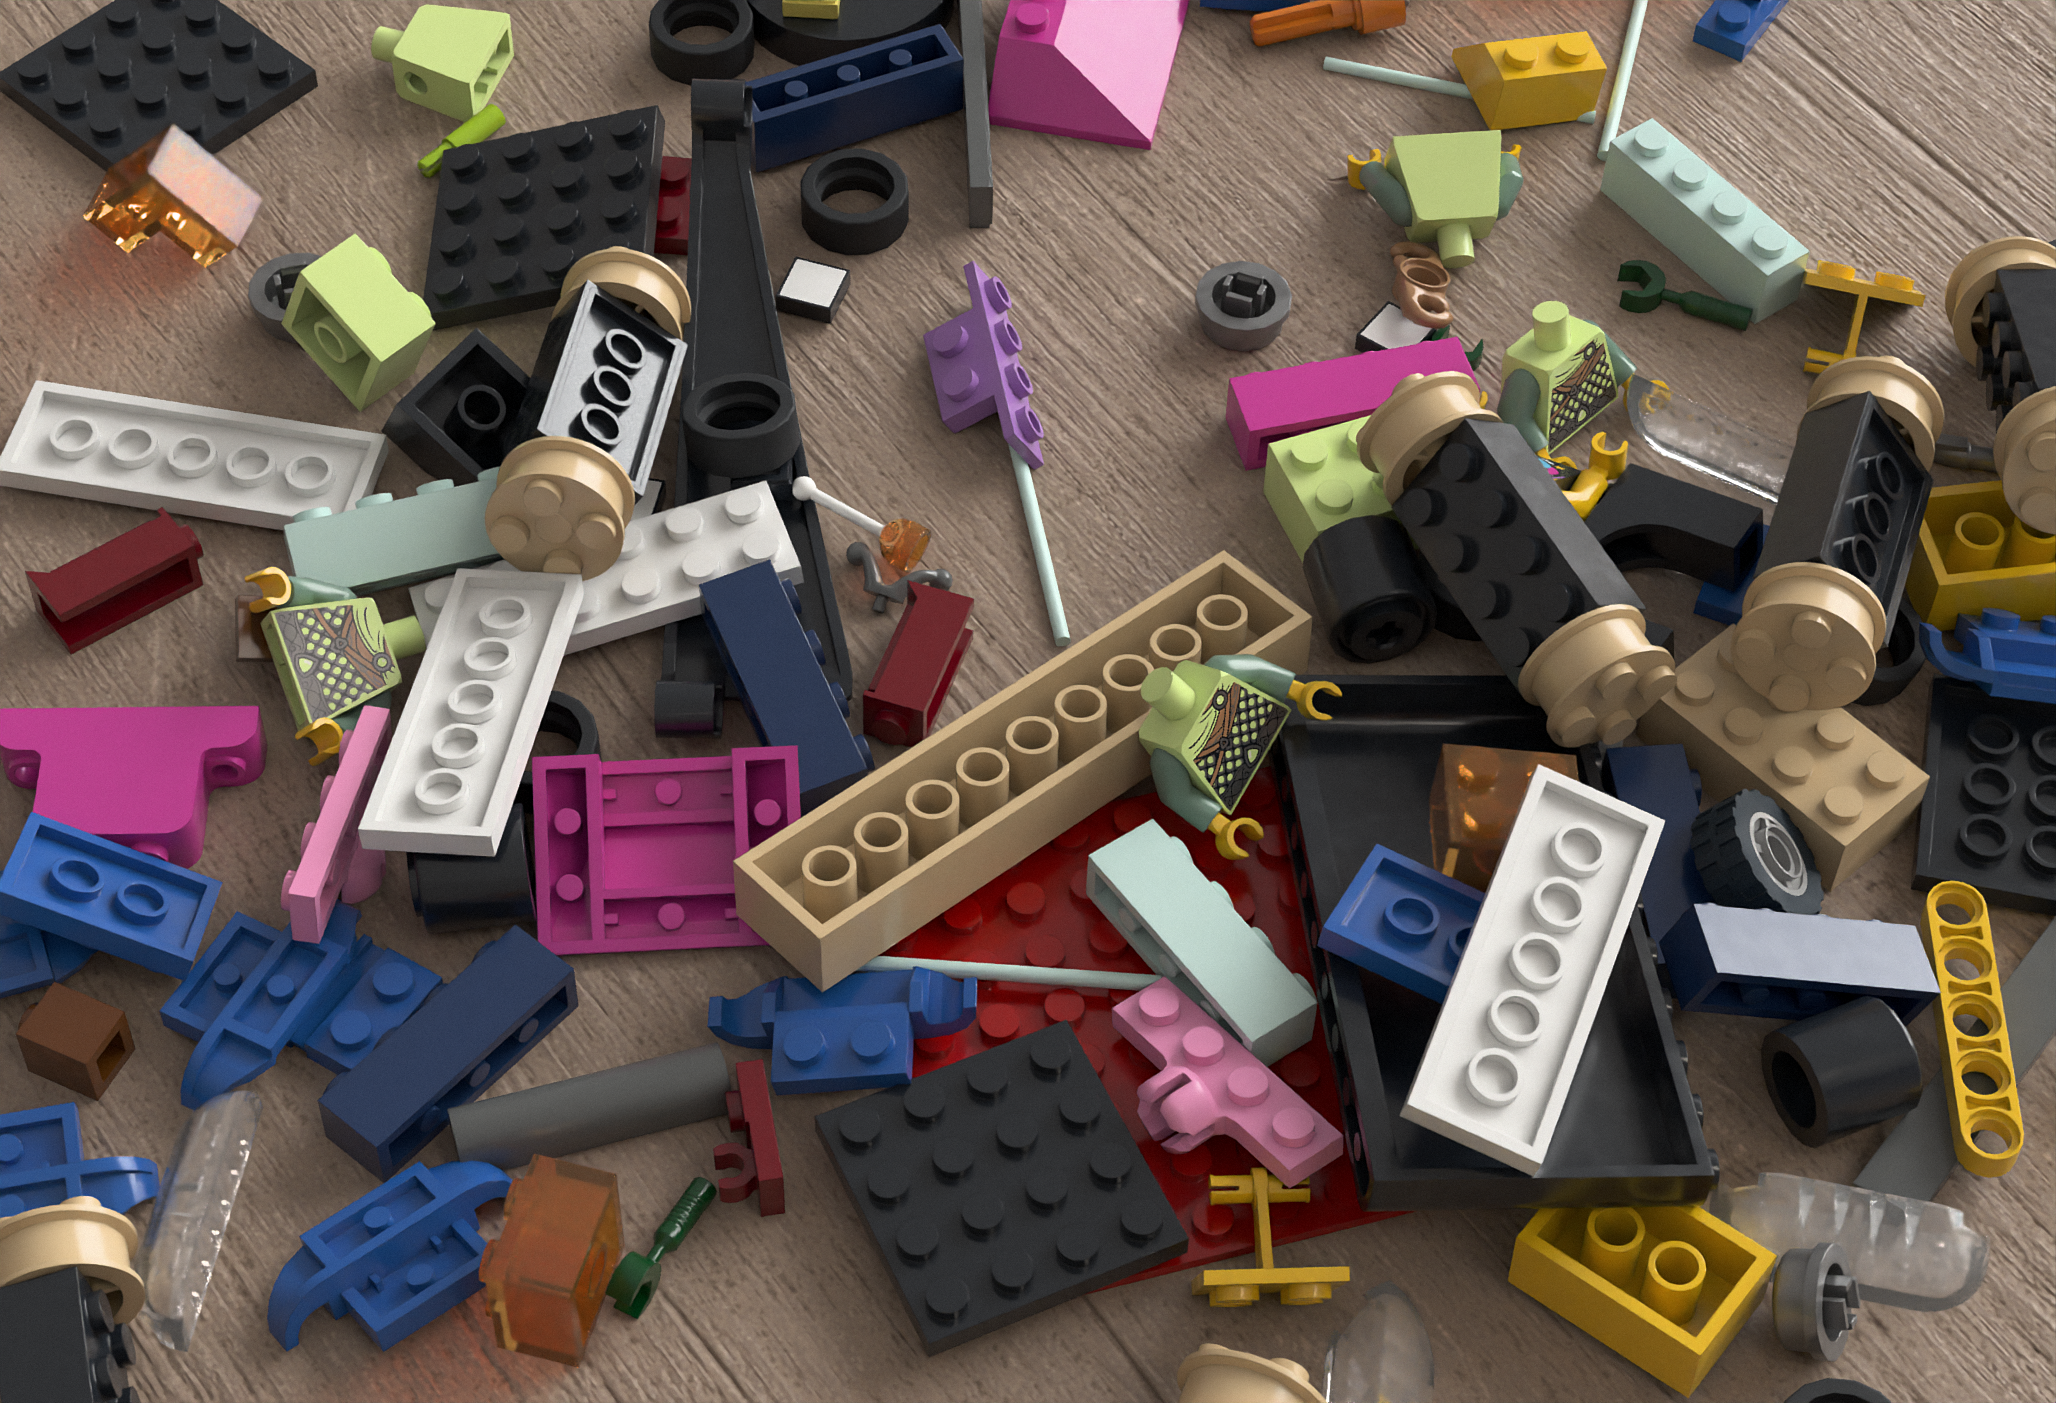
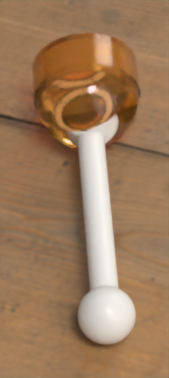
M798 477L792 484V493L798 500L806 501L811 499L878 536L882 556L891 565L905 573L911 572L924 555L931 538V530L919 523L901 518L882 525L816 489L814 481L809 477Z

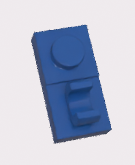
M1715 0L1696 24L1693 42L1742 62L1789 0Z

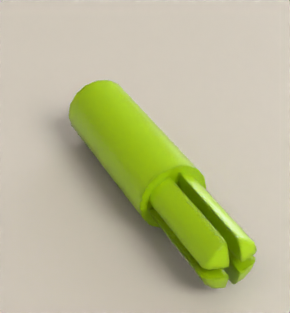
M494 104L487 105L442 140L441 145L417 162V168L419 170L423 169L420 173L426 178H431L440 171L444 150L484 141L505 125L504 114Z

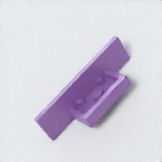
M971 261L963 267L973 308L923 335L942 421L955 434L998 411L1004 439L1035 470L1044 465L1038 441L1044 437V432L1038 417L1030 408L1027 397L1033 393V388L1026 371L1019 364L1017 352L1022 350V343L1016 329L1009 321L1006 311L1012 307V302L1000 279L996 276L989 279L974 261Z

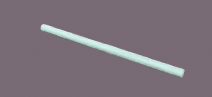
M1634 0L1597 157L1602 161H1606L1610 141L1616 138L1648 0Z
M1325 57L1324 70L1474 100L1466 84ZM1596 111L1584 113L1576 121L1594 124Z
M1008 444L1055 644L1058 647L1067 646L1070 644L1071 639L1029 465Z
M877 956L856 970L862 972L910 970L913 969V966L941 972L950 978L964 979L977 977V980L1141 991L1162 978V975L890 956Z

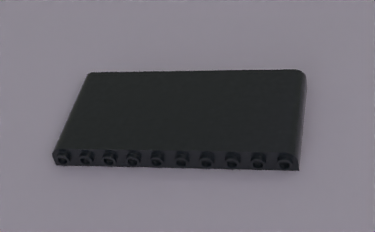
M1295 675L1294 680L1303 684L1313 681L1332 682L1342 692V696H1333L1318 689L1313 695L1312 704L1315 710L1333 717L1330 720L1307 719L1298 710L1296 701L1286 698L1284 704L1292 709L1268 750V756L1357 1198L1361 1210L1366 1212L1704 1205L1709 1192L1716 1191L1720 1177L1719 1160L1716 1151L1706 1146L1702 1132L1704 1120L1702 1101L1697 1093H1691L1686 1076L1688 1070L1687 1049L1685 1043L1682 1040H1676L1671 1024L1673 1015L1671 994L1667 988H1661L1656 972L1658 965L1656 942L1654 938L1646 937L1642 924L1643 898L1641 891L1543 1163L1534 1176L1399 1116L1442 1004L1317 946L1324 924L1376 844L1382 845L1486 893L1529 779L1538 764L1613 797L1610 792H1604L1601 781L1602 758L1599 748L1591 747V743L1579 747H1563L1556 744L1547 732L1548 715L1541 706L1528 703L1518 693L1507 675Z

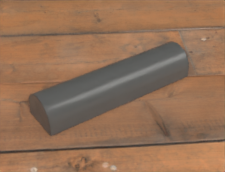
M718 1042L448 1108L447 1114L460 1163L467 1161L487 1162L504 1171L726 1115L725 1092L732 1091L721 1048Z

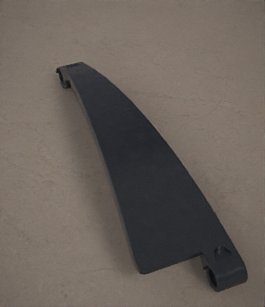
M692 79L691 85L692 167L686 289L691 301L690 322L684 325V343L688 346L682 365L674 508L731 491L729 477L714 476L700 470L687 456L681 406L689 393L707 381L724 375L741 373L770 376L784 382L792 391L751 178L753 98L752 86L746 85L745 79ZM753 420L737 421L716 429H749L765 422ZM800 427V445L792 457L793 482L802 476L810 478ZM793 495V500L775 501L800 562L804 579L803 583L794 585L802 608V614L797 615V618L804 632L812 629L815 631L826 660V665L822 666L821 670L828 684L836 681L840 684L848 702L852 698L853 673L816 504L811 499L801 501ZM702 614L666 624L661 680L656 681L655 736L656 738L721 739L724 702L740 701L707 629Z

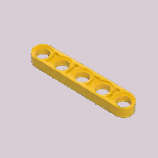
M1946 881L1934 886L1927 895L1921 913L1920 925L1924 950L1941 992L1932 1001L1954 1151L1958 1161L1966 1170L1977 1176L1987 1178L1999 1177L2009 1172L2014 1166L2023 1146L2024 1130L1988 910L1983 896L1976 888L1964 882ZM1944 904L1957 905L1969 914L1971 921L1962 925L1950 924L1938 915L1936 908ZM1957 958L1966 960L1978 969L1980 976L1974 980L1958 979L1946 970L1944 963L1950 959ZM1958 1015H1973L1987 1025L1989 1033L1980 1037L1967 1036L1955 1027L1953 1018ZM1974 1071L1984 1073L1996 1082L1998 1091L1989 1095L1976 1094L1965 1086L1961 1076L1967 1072ZM1979 1130L1993 1131L2003 1138L2008 1150L2000 1154L1985 1153L1975 1146L1970 1134Z

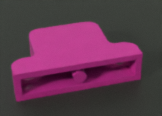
M259 706L0 709V758L7 779L12 784L21 788L36 789L33 813L185 869L196 864L203 853L209 798L212 791L219 787H235L249 784L259 778L265 769L268 744Z

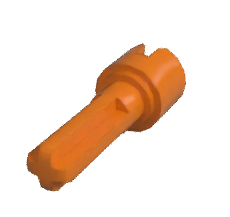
M1318 0L1256 14L1250 20V32L1257 46L1269 45L1352 26L1354 31L1357 30L1362 35L1405 25V1Z

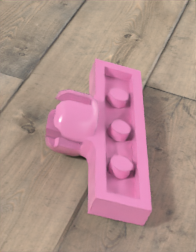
M364 705L355 729L346 730L342 736L339 749V769L336 776L328 775L324 780L320 796V816L317 823H307L301 842L300 865L297 871L289 870L282 886L281 908L282 910L290 911L293 940L315 944L320 943L340 890L342 902L355 904L365 901L374 895L382 884V878L386 874L385 850L362 849L358 827L392 741L390 709Z
M1166 976L1112 1008L1113 1027L1161 1070L1160 1073L1138 1087L1137 1095L1140 1099V1104L1137 1112L1142 1124L1154 1141L1163 1140L1175 1131L1179 1132V1134L1161 1144L1166 1152L1171 1154H1187L1211 1137L1226 1134L1236 1139L1289 1189L1343 1154L1344 1135Z

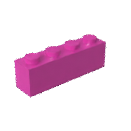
M1452 337L1436 341H1423L1414 345L1387 350L1368 351L1359 355L1321 362L1313 361L1299 366L1272 371L1253 372L1244 376L1229 378L1226 421L1244 468L1248 471L1266 467L1269 443L1372 415L1384 401L1392 396L1394 387L1403 378L1411 374L1420 373L1425 377L1447 371L1461 372L1473 379L1478 386L1479 392L1480 387L1459 338Z

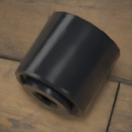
M1377 515L1350 518L1331 526L1320 534L1304 553L1302 568L1328 642L1336 655L1349 662L1370 664L1388 661L1410 652L1425 641L1434 629L1438 609L1411 538L1404 525L1397 520Z
M522 803L512 805L495 857L406 851L414 910L417 917L423 916L424 924L429 934L436 935L537 921L534 866L526 815Z
M1864 996L1776 1029L1764 1037L1761 1047V1061L1768 1093L1778 1115L1790 1133L1803 1145L1814 1149L1906 1114L1919 1105L1923 1093V1080L1917 1049L1910 1033L1897 1014L1881 999Z

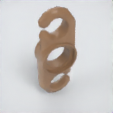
M1403 241L1393 245L1390 248V254L1393 257V266L1397 269V275L1392 287V294L1399 301L1403 316L1413 323L1427 328L1440 329L1451 324L1453 316L1449 312V303L1445 300V294L1450 283V275L1443 268L1439 254L1429 247L1415 242ZM1427 311H1435L1437 314L1429 313Z

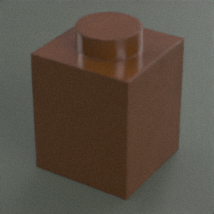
M57 982L51 985L39 1003L35 1002L26 1009L20 1019L16 1032V1037L29 1072L96 1101H99L136 1049L124 1011Z

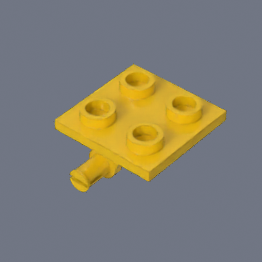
M1818 260L1816 270L1805 268L1802 279L1804 284L1854 293L1856 297L1843 354L1808 347L1806 358L1828 362V364L1804 361L1803 372L1820 374L1826 368L1839 361L1856 357V347L1868 296L1923 307L1926 295L1918 290H1912L1915 280L1905 276L1876 271L1874 282L1854 278L1856 269L1853 266Z
M1265 1167L1251 1168L1250 1175H1209V1189H1236V1191H1211L1209 1193L1210 1205L1251 1203L1254 1213L1256 1269L1203 1270L1191 1280L1192 1295L1209 1294L1210 1307L1252 1306V1302L1260 1301L1259 1293L1280 1292L1281 1305L1323 1304V1300L1332 1299L1333 1290L1350 1281L1349 1266L1274 1268L1268 1203H1309L1310 1188L1282 1189V1187L1287 1186L1274 1174H1267ZM1309 1176L1293 1187L1308 1186L1310 1184Z

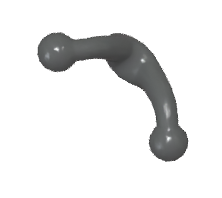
M854 542L847 548V560L855 566L863 565V591L876 596L872 610L878 613H884L888 601L903 604L907 597V580L920 584L929 582L930 587L948 591L952 586V575L945 569L915 571L891 585H886L883 583L878 563L866 544Z

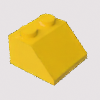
M1587 31L1481 43L1454 48L1451 55L1489 130L1576 121L1582 114L1595 110L1607 71V67Z

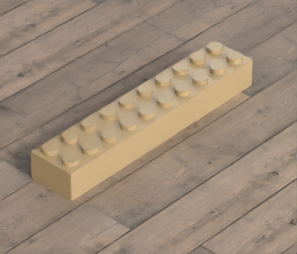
M1225 550L1221 551L733 861L736 915L821 992L826 991L1151 775L1152 772L1149 764L1151 756L1139 742V729L1152 709V706L1141 696L1142 683L1149 673L1160 667H1167L1173 672L1177 664L1184 660L1204 665L1214 655L1251 654L1292 671L1296 675H1301L1308 670L1313 616Z

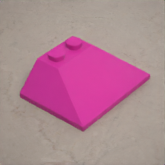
M1010 0L998 40L988 103L989 124L1151 150L1190 0Z
M798 745L731 748L732 756L606 762H601L599 754L532 757L538 942L556 956L771 946L736 915L733 861L801 818Z

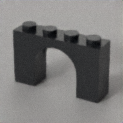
M1632 463L1627 466L1615 483H1608V487L1597 503L1596 508L1584 522L1621 573L1638 568H1664L1680 572L1735 592L1760 558L1763 548L1762 508ZM1645 619L1646 631L1644 635L1650 644L1665 648L1674 659V630Z

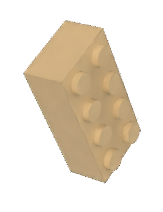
M1733 623L1675 668L1674 674L1677 677L1675 686L1641 716L1637 736L1649 746L1683 743L1689 769L1698 770L1702 789L1718 802L1746 788L1748 791L1751 789L1759 790L1760 794L1768 795L1775 800V804L1787 812L1791 821L1803 834V839L1814 855L1817 870L1820 871L1822 879L1820 883L1831 892L1914 823L1930 776L1841 707L1828 710L1787 712L1777 708L1770 699L1751 688L1740 676L1731 658L1730 642L1736 627Z

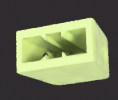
M426 4L418 8L405 31L383 26L378 27L373 36L371 54L374 59L392 63L396 92L401 98L466 122L485 108L514 57L510 14Z

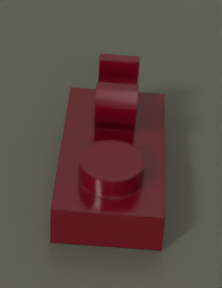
M763 1059L736 1063L737 1090L725 1092L730 1133L743 1131L746 1147L742 1144L731 1142L720 1144L713 1148L715 1170L736 1168L741 1171L736 1177H726L718 1180L720 1201L737 1203L745 1200L754 1190H757L761 1217L784 1214V1178Z

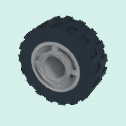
M1746 788L1695 817L1697 821L1691 825L1692 838L1690 839L1691 849L1695 855L1694 862L1703 878V884L1708 894H1711L1718 906L1754 910L1767 908L1775 912L1804 915L1820 914L1822 910L1821 901L1824 900V891L1821 889L1820 882H1822L1820 871L1817 870L1814 862V855L1811 849L1808 848L1799 828L1794 825L1787 812L1775 804V800L1768 795L1760 794L1759 790L1751 789L1748 791Z

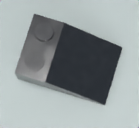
M475 328L396 404L381 432L432 477L438 480L451 479L453 480L454 487L478 482L477 475L479 473L500 467L530 377L478 328Z

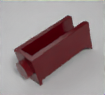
M161 507L157 509L158 518L141 524L50 571V573L25 571L36 611L71 655L203 586L198 559L204 556L203 549L197 536L187 524L179 527L165 509Z
M907 580V606L868 691L864 690L863 734L877 737L887 744L905 745L908 747H914L930 736L973 640L974 630L967 629L965 626L974 608V598Z

